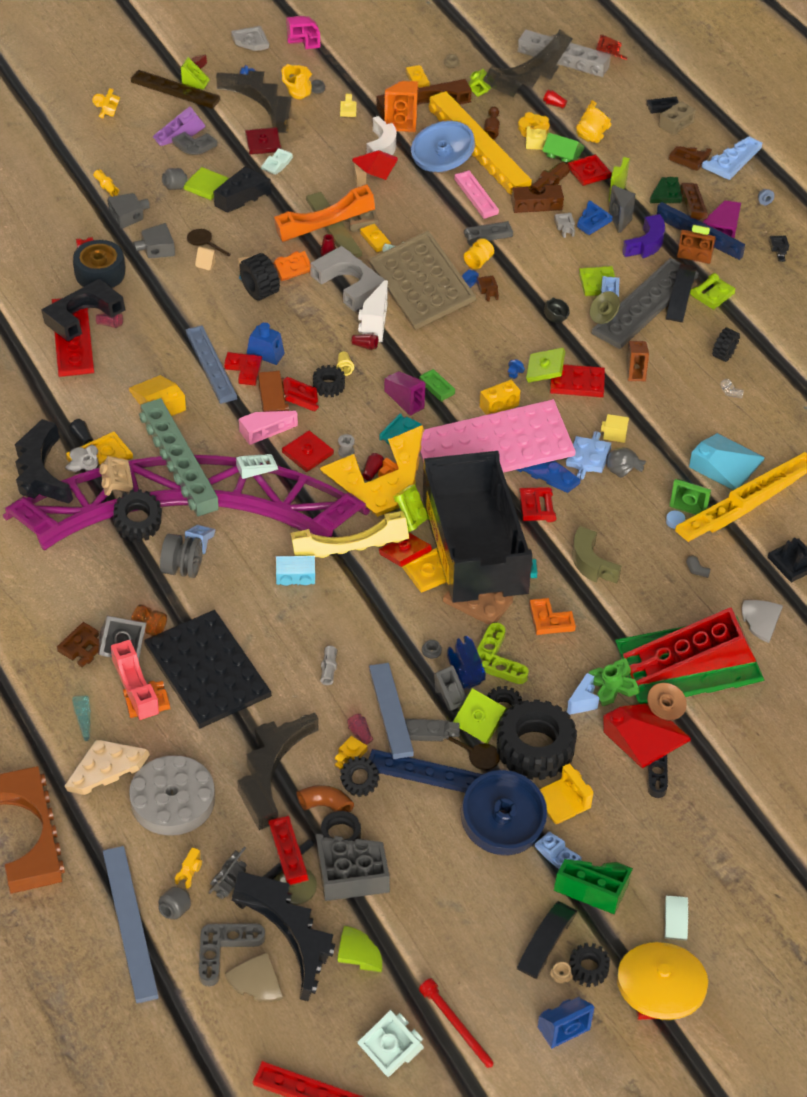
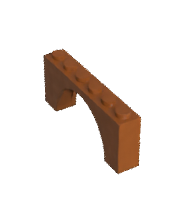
M38 766L0 774V805L7 804L23 807L34 813L43 825L41 836L36 845L23 857L4 864L10 894L61 883V874L65 873L63 860L58 861L57 857L61 855L59 842L54 843V838H57L56 827L50 824V821L54 820L52 808H47L46 803H50L48 790L43 791V786H47L44 773L40 774Z

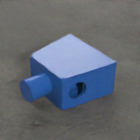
M261 323L249 337L247 354L262 356L263 361L277 365L285 354L281 334L270 329L269 323Z

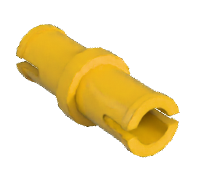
M101 169L94 172V178L98 180L102 189H106L111 197L119 194V189L113 184V180L107 177Z

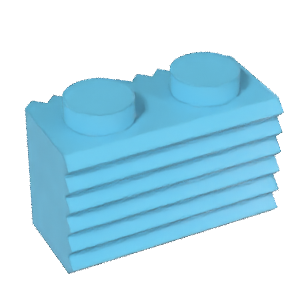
M276 556V584L284 586L291 584L314 585L315 556Z

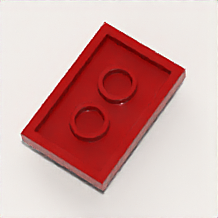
M563 364L562 376L551 378L550 394L603 398L605 368Z

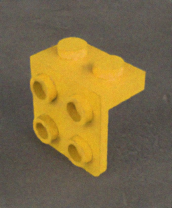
M570 763L563 766L560 780L539 789L546 801L547 815L555 824H560L591 808L593 790L588 784H585L579 771L574 769Z

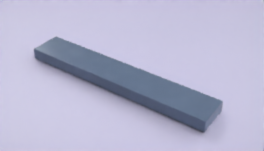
M203 326L186 329V335L219 403L237 400V394Z
M389 663L370 665L369 672L393 759L414 756Z

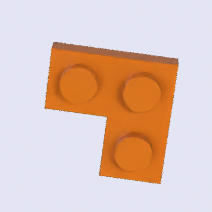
M549 598L530 600L529 606L536 635L575 631L576 625L572 611L553 613Z

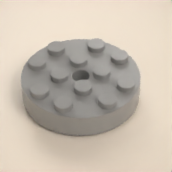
M164 756L148 762L135 774L130 784L129 796L134 817L144 828L161 835H181L193 831L209 818L215 805V788L211 774L201 763L184 756Z

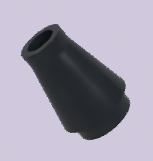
M76 419L70 424V432L83 445L93 441L85 421Z

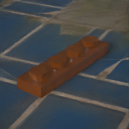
M681 182L680 190L690 218L697 220L707 219L708 212L698 185Z

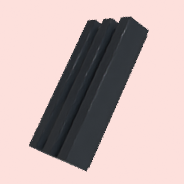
M677 97L647 100L646 105L648 110H650V114L663 113L673 105L678 104L679 100Z

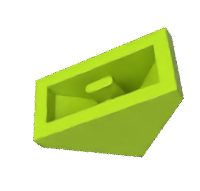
M189 57L186 58L181 66L182 84L197 89H205L210 79Z

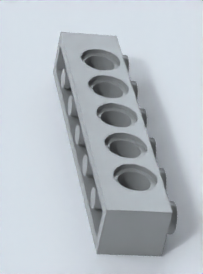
M525 30L518 43V52L600 77L604 76L610 66L611 54L533 31Z

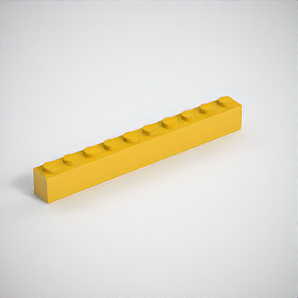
M446 91L430 97L429 110L440 122L457 121L467 125L472 130L475 138V148L472 156L506 189L507 193L512 196V187L531 186L532 179Z

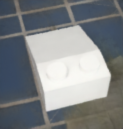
M384 280L363 304V310H359V320H362V323L359 322V333H374V335H378L379 342H383L387 312V280Z

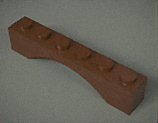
M466 79L418 88L417 105L430 103L431 96L445 91L459 105L471 103L472 89ZM385 94L377 96L376 109L382 120L385 117Z

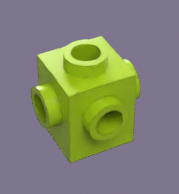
M482 68L478 72L475 71L471 74L469 86L472 92L479 97L491 89L493 78Z

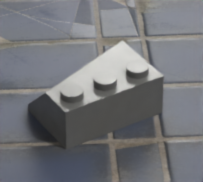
M316 834L319 868L325 901L390 893V876L383 842L362 839L349 841L343 840V837L335 836L333 839L325 838L323 834Z

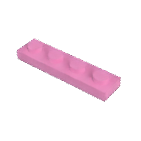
M470 171L455 174V181L483 219L498 215L499 209Z

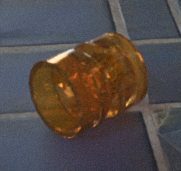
M139 604L134 610L131 620L145 622V633L150 636H156L164 631L167 615L158 610L152 612L150 607Z

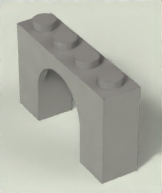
M343 246L310 263V276L321 285L339 275H351L359 279L358 282L343 290V303L354 312L363 307L367 298L385 280Z

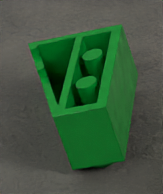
M564 859L556 876L554 891L615 915L629 886L633 868L626 867V870L612 868L613 865L606 864L605 867L593 866L592 862Z

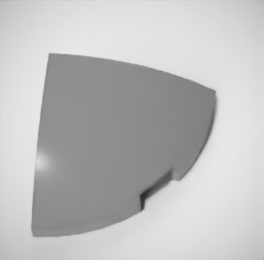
M744 600L742 605L743 621L747 620L750 625L749 631L753 635L770 643L783 605L760 600Z

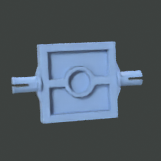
M595 431L591 439L576 436L573 443L575 456L568 457L566 460L567 467L579 470L577 477H581V480L584 479L586 472L602 473L612 443L600 441V432L597 433Z

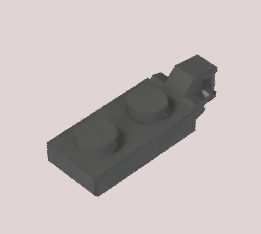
M405 719L411 741H443V739H447L449 736L459 737V723L447 720Z

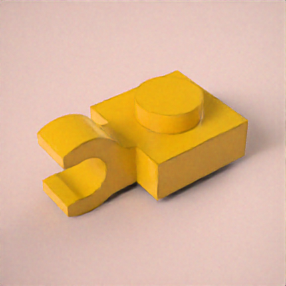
M350 736L339 748V752L335 757L337 762L334 766L340 770L343 769V764H347L350 758L352 760L356 756L361 758L367 752L368 746Z
M191 848L182 863L181 871L175 876V884L178 885L181 880L185 879L187 880L185 888L191 887L192 876L202 866L200 850Z

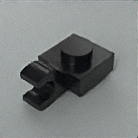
M770 236L769 244L772 252H777L778 262H785V255L789 251L787 237Z

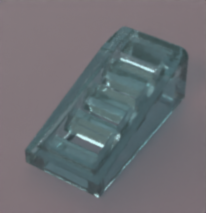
M74 696L72 697V702L84 741H89L91 715L89 697Z

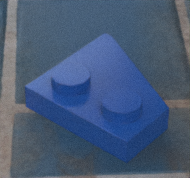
M588 201L586 210L584 209L582 217L579 218L577 227L587 235H590L612 222L613 216L592 201Z

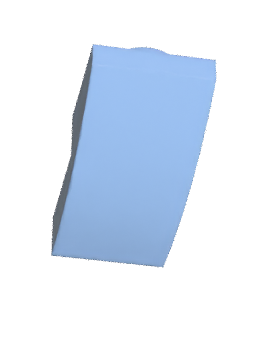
M551 832L546 833L535 843L537 850L558 869H560L564 859L582 861L581 856L565 847L564 840Z

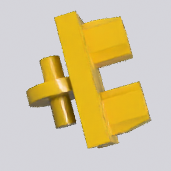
M109 88L106 97L103 94H95L92 101L96 107H102L99 114L101 118L105 114L114 116L120 99L119 96L112 94L114 89Z

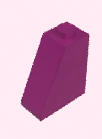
M725 200L703 223L735 239L741 203Z
M400 371L385 378L384 391L409 416L424 409V381Z

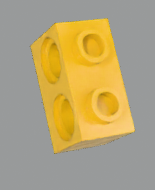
M508 380L480 391L479 407L486 415L519 406L521 390L512 380Z

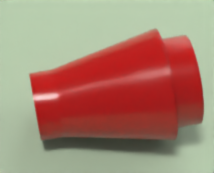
M547 90L543 98L547 105L562 109L567 104V100L554 90Z

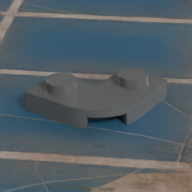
M183 132L172 138V143L176 147L191 155L202 154L218 146L217 140L208 133L193 139L186 132Z

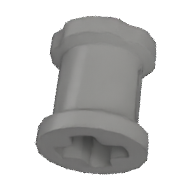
M349 434L341 435L338 438V444L340 445L338 454L341 458L354 454L353 445L355 439Z

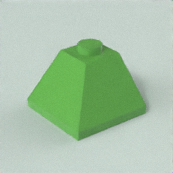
M675 479L670 507L697 515L708 509L711 490L688 481Z

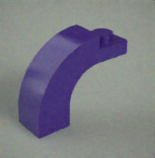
M660 214L645 217L643 231L646 235L624 240L622 251L624 257L640 254L642 258H647L659 251L663 244L665 222Z

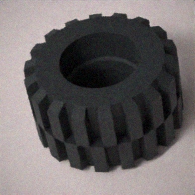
M259 253L241 261L239 265L241 280L253 299L259 301L279 292V276L274 264L267 255Z
M133 489L130 490L129 494L125 492L122 494V498L119 497L113 511L114 527H116L118 534L122 533L124 539L129 537V541L133 542L134 539H137V542H141V539L144 538L146 541L149 540V535L153 537L156 531L159 530L162 509L160 508L159 500L156 501L154 495L150 496V492L146 491L143 493L142 489L134 492ZM132 510H142L147 513L148 518L141 522H135L126 515Z

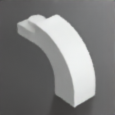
M379 116L374 117L373 131L379 139L367 143V154L380 150L393 155L396 150V128L393 123L386 124Z

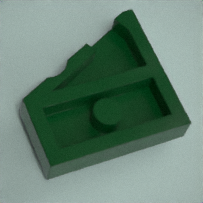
M662 177L650 197V203H681L682 196L678 177Z

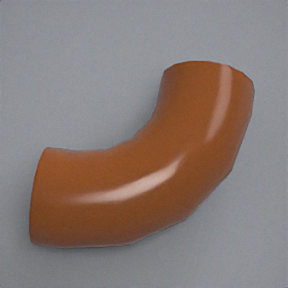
M314 785L296 793L297 799L305 811L316 806H325L334 812L346 811L350 813L354 808L353 801L344 792L331 786Z

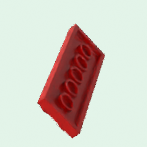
M52 299V303L60 299ZM88 308L81 309L73 314L79 319L81 335L67 342L54 331L59 377L94 373Z

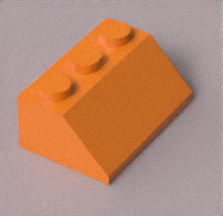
M401 81L385 89L384 121L386 124L393 123L396 131L416 132L417 81Z

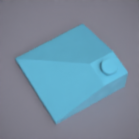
M717 433L701 441L692 451L689 468L735 490L746 482L764 461L765 457Z

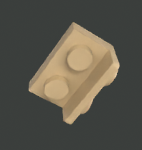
M107 456L99 469L102 475V488H104L105 495L109 496L113 489L130 492L133 489L129 461Z

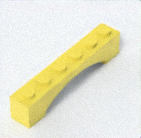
M403 511L384 514L385 518L370 529L344 537L319 536L310 533L309 529L292 532L290 535L294 556L324 558L330 554H344L354 549L364 550L374 545L379 547L390 542L400 543L405 539H409L405 514Z

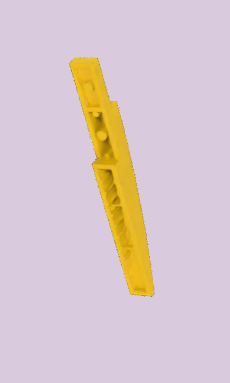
M804 452L731 491L729 497L676 525L675 532L689 542L708 531L714 533L732 523L807 473V453Z

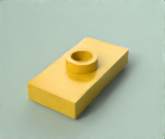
M421 65L406 67V74L409 80L417 81L418 88L430 86V82Z
M375 224L360 229V234L376 253L383 251L384 244L391 245V242Z

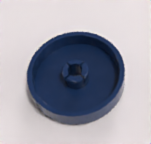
M496 770L479 776L470 784L461 804L460 816L466 834L478 847L497 855H515L529 849L539 839L547 820V805L543 794L530 779L516 772ZM500 810H504V811H506L508 814H504V813H502Z

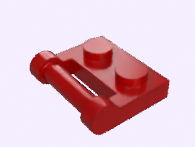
M550 487L519 488L523 521L546 520L550 523L556 521V513L553 511L552 504L553 492ZM539 497L544 498L546 511H541Z

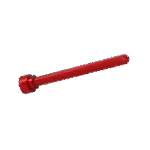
M432 978L424 981L418 989L420 993L434 1001L487 1068H491L494 1065L493 1060L440 996L436 982Z

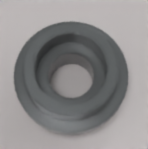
M322 80L312 81V92L320 94L325 91L326 86Z
M428 640L422 646V653L425 657L434 659L441 655L442 647L438 641Z

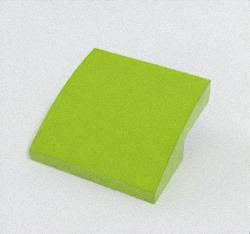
M623 157L621 167L614 166L608 202H610L612 186L625 189L630 158Z

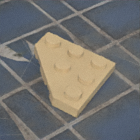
M96 739L65 784V788L68 792L82 795L92 792L91 788L100 784L106 786L119 780V776L127 772L133 774L139 771L150 754L147 749Z

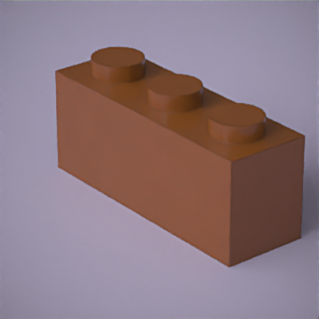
M280 371L258 372L263 412L289 411V405L285 403L286 395L283 390L284 378H281Z

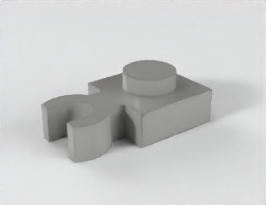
M555 214L554 220L558 230H562V236L565 238L566 233H571L572 237H574L575 223L572 214Z

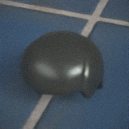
M553 297L547 300L544 306V313L551 322L560 323L569 317L570 309L566 302Z

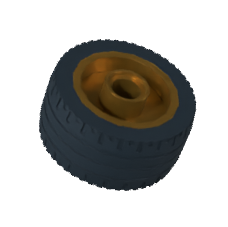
M92 240L82 244L74 252V274L81 286L85 287L100 279L113 288L123 281L126 270L125 258L122 249L117 244L107 240Z

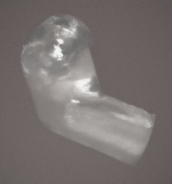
M729 379L721 381V388L727 396L743 398V389L735 388Z

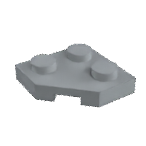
M261 26L231 31L235 45L253 51L269 48V42Z

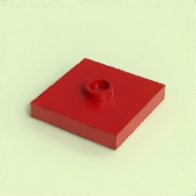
M596 154L568 162L567 165L582 186L611 178L612 175Z
M309 430L284 446L282 453L305 472H308L334 455V450Z
M408 533L409 539H405L400 543L391 542L380 548L379 553L391 562L403 567L431 552L432 548L429 543Z

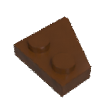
M676 146L669 154V160L698 171L702 163L711 155L712 149L707 148L706 151H697L696 147Z

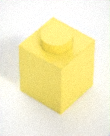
M607 414V419L602 421L601 432H604L603 440L625 443L629 418Z

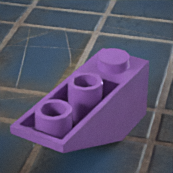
M188 107L153 135V137L160 146L172 143V138L183 132H186L191 137L205 127V124L194 110Z

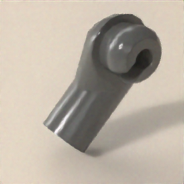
M689 556L686 564L690 572L709 578L711 569L702 567L696 556Z

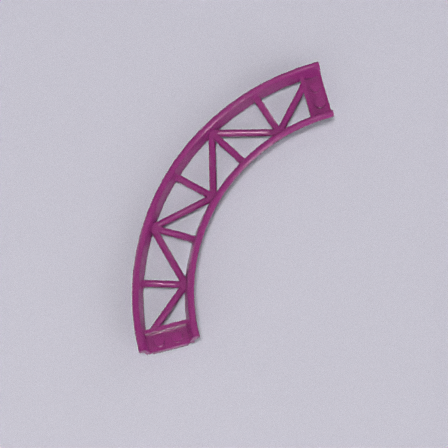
M194 455L199 464L233 466L208 478L211 485L239 472L236 466V457ZM161 456L129 461L134 492H138L139 489L135 473L171 489L150 492V496L154 495L156 501L159 500L160 507L188 505V499L183 497L180 485H176L175 482L144 469L145 467L167 465L166 460H162ZM278 466V470L267 473L297 481L283 502L261 474L253 476V478L272 501L241 494L246 478L242 479L241 475L233 492L214 490L218 496V507L259 514L285 523L300 531L309 529L310 533L324 537H332L333 530L357 511L365 516L370 512L366 508V503L349 492L345 494L315 478ZM99 467L62 480V482L70 485L72 492L82 507L37 506L34 504L47 497L40 494L35 499L23 496L5 508L6 512L3 514V517L6 521L12 517L19 520L37 535L41 548L46 550L60 540L85 527L112 518L117 499L102 503L107 497L103 489L97 498L89 504L77 484L102 477ZM304 484L317 488L338 499L335 502L291 504ZM324 510L314 519L298 512ZM46 513L74 515L57 523Z

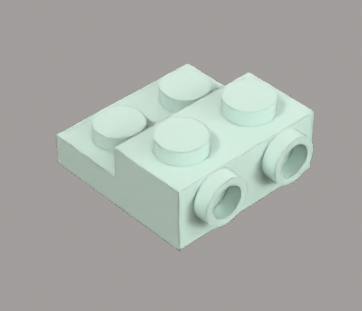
M391 1010L357 1042L388 1078L405 1061L409 1063L424 1048L420 1043L423 1038L415 1029L410 1031L406 1027L409 1022L400 1013L396 1016Z

